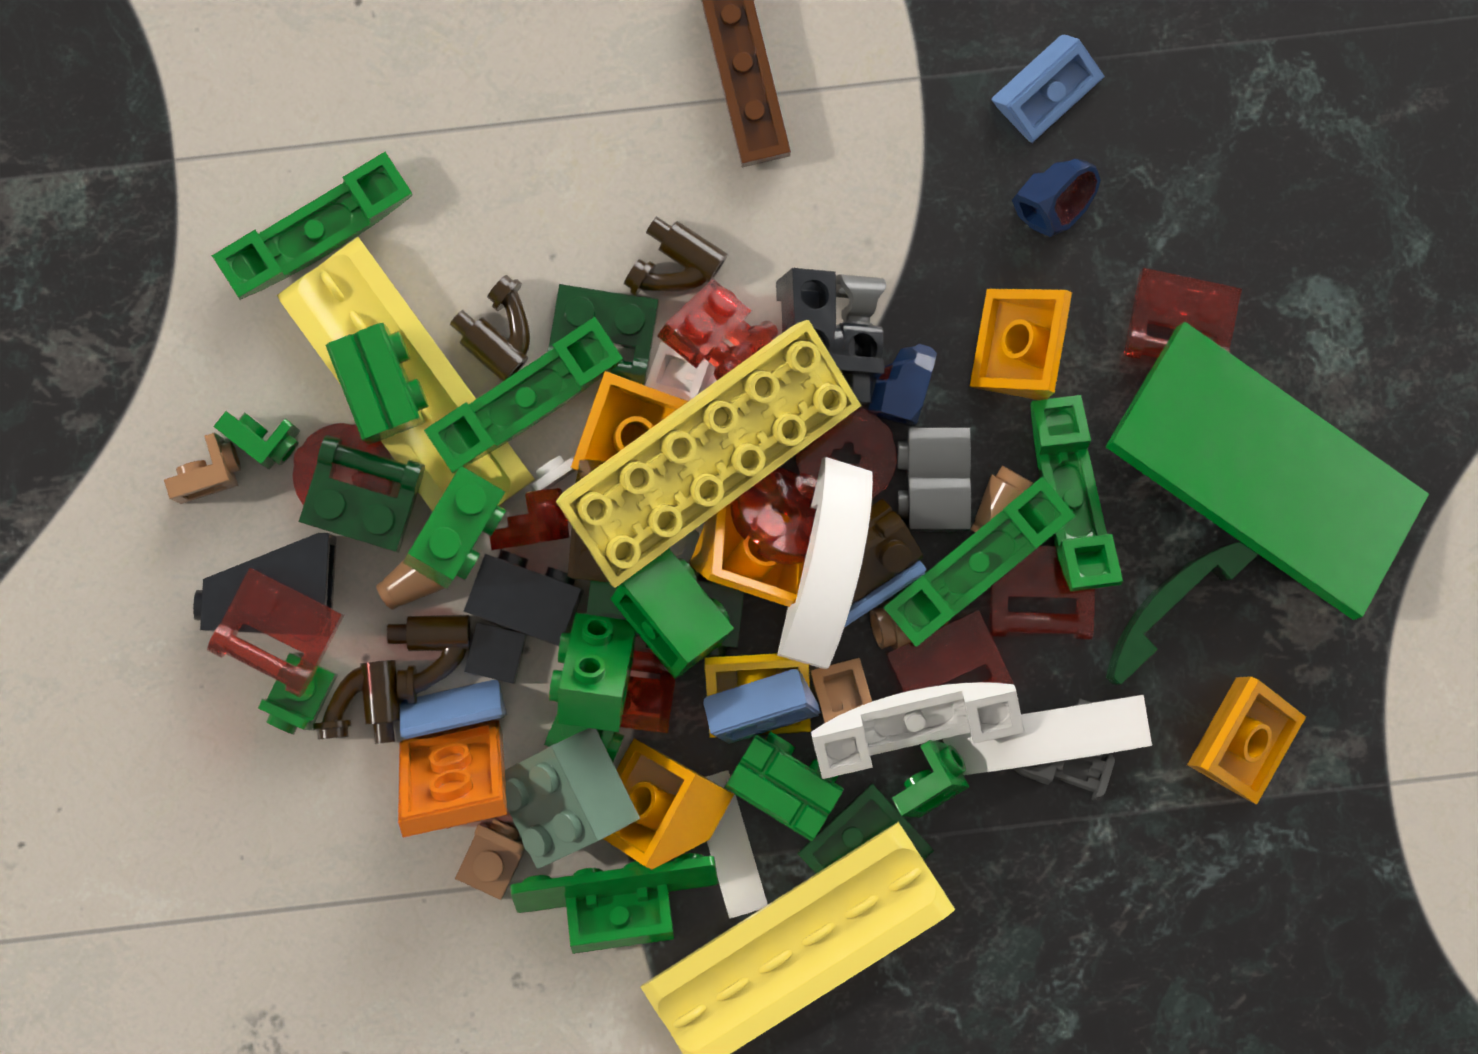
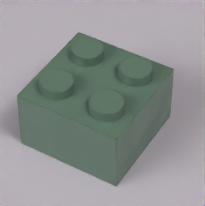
M587 728L505 770L507 809L519 831L523 845L530 854L537 869L587 847L640 819L596 729Z

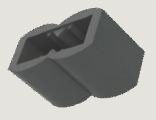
M908 428L906 440H897V470H906L907 482L906 490L897 491V515L903 521H906V526L910 532L967 533L971 529L970 428Z

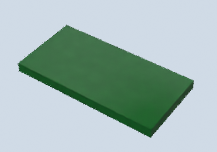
M1185 321L1174 330L1105 446L1352 620L1364 616L1429 495L1422 488Z

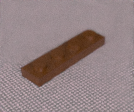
M701 0L742 168L789 157L791 150L754 0Z

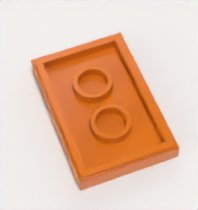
M491 720L401 740L399 747L398 824L403 838L507 815L503 733L499 720Z

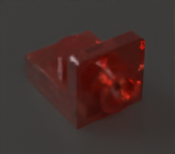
M554 488L527 492L525 498L528 513L507 517L508 527L495 529L492 536H489L491 551L570 538L568 519L556 503L563 493L562 490Z

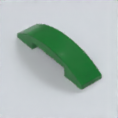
M386 151L343 176V183L260 233L253 230L211 255L239 300L262 291L319 261L365 232L413 196Z
M593 317L554 343L553 349L470 404L465 402L424 430L452 473L457 472L460 465L465 468L537 424L601 379L605 371L610 372L624 360L596 317Z
M1081 395L1032 401L1030 405L1039 476L1040 478L1043 476L1076 515L1052 536L1069 589L1072 592L1121 585L1123 579L1113 535L1107 534L1088 451L1091 437Z
M1042 476L1003 508L1000 513L883 608L915 647H917L1035 551L1076 515Z

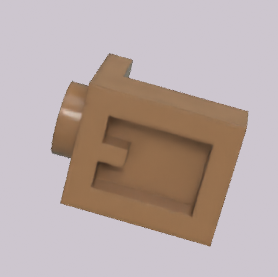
M215 432L205 435L212 464L207 465L205 460H198L177 467L176 476L164 479L169 499L183 504L239 486L235 472L241 470V464L236 448L231 441L225 443L224 438Z
M860 658L833 664L827 669L818 668L811 670L824 723L854 708L872 702Z
M494 818L491 825L484 822L477 825L474 832L475 836L455 879L502 900L526 849L522 840L519 839L520 834L517 827Z

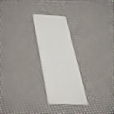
M727 770L707 776L706 778L724 788L730 778V774ZM734 794L712 837L707 841L710 854L715 857L718 881L729 919L760 910L768 905L738 801Z

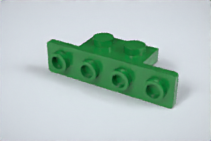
M688 853L678 856L674 861L666 862L653 870L645 867L638 861L626 864L621 869L603 871L599 868H584L576 871L572 876L552 878L547 875L530 876L524 879L522 883L512 884L510 889L511 897L518 913L566 907L570 947L572 954L673 940L674 932L669 892L713 886L719 882L714 856L704 857L702 854Z

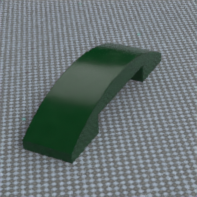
M1237 542L1208 552L1187 563L1169 576L1144 600L1124 628L1110 659L1106 678L1113 685H1121L1158 650L1144 634L1210 571L1221 581L1231 580L1258 554L1242 542Z

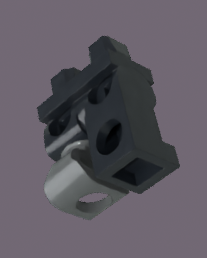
M791 268L776 281V300L781 301L782 333L802 321L809 320L860 402L861 407L858 409L865 408L872 401L873 380L884 374V358H882L883 328L882 326H875L870 323V317L875 313L878 299L886 289L885 279L844 274L836 276V271ZM836 297L849 298L848 306L841 310L843 323L836 325Z

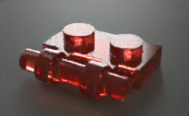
M712 279L664 324L657 337L695 368L699 367L705 360L716 367L714 376L716 380H719L770 343L777 336L778 329L771 321H763L760 325L750 326L745 322V319L752 310L738 300L734 293ZM727 339L735 346L730 347L724 341Z

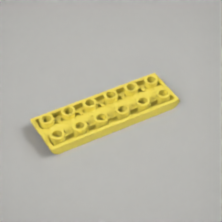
M357 237L276 296L338 382L339 379L325 346L327 343L349 334H355L357 331L378 323H384L389 328L391 334L400 332L410 356V360L402 363L408 380H419L429 407L421 410L425 423L383 439L381 442L395 461L407 464L409 460L425 464L418 493L433 512L456 472H451L424 430L465 402L470 404L476 398L366 246ZM508 442L465 467L505 491L498 504L499 506L535 480Z
M805 320L787 329L560 495L556 503L580 536L611 585L616 588L861 407V404L809 320Z
M898 821L642 984L640 988L683 1054H731L950 915L955 908Z

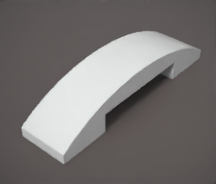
M828 457L822 458L811 504L812 508L817 509L796 602L788 607L777 656L822 669L829 668L849 614L862 565L871 513L872 471Z
M981 682L933 686L888 696L843 713L819 726L811 734L822 779L873 768L871 755L923 744L929 740L936 741L971 733L973 743L976 744L1024 733L1015 686L1012 684Z
M1144 695L1021 714L1024 733L974 744L971 733L943 739L947 746H953L962 757L966 766V771L962 773L963 775L1032 766L1152 746Z

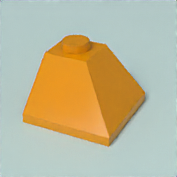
M634 738L620 762L617 772L640 819L603 839L645 867L653 870L710 840L734 794Z

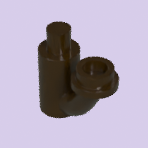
M656 216L649 225L646 234L661 243L658 249L660 252L685 269L675 273H653L656 264L651 261L646 263L639 259L628 273L624 285L631 289L630 293L634 296H637L642 289L667 292L695 289L705 282L710 283L714 279L728 254L682 223L676 221L671 226Z
M508 275L502 277L487 296L493 302L492 307L496 311H500L503 308L506 310L510 329L508 339L483 317L475 321L464 310H461L450 322V326L463 336L460 344L502 381L520 371L528 360L526 355L530 345L528 320L518 294L522 283L518 279L512 280Z
M470 615L408 616L406 624L387 625L388 644H407L408 651H442L440 657L419 673H417L415 665H409L407 669L398 670V700H408L409 704H416L418 693L443 680L460 665L466 651L470 650L471 647Z
M395 660L360 663V667L352 670L344 677L328 704L322 722L313 723V730H317L318 740L349 737L348 726H352L351 720H342L343 715L355 695L362 692L365 725L373 724L375 744L395 742L394 722L400 721Z

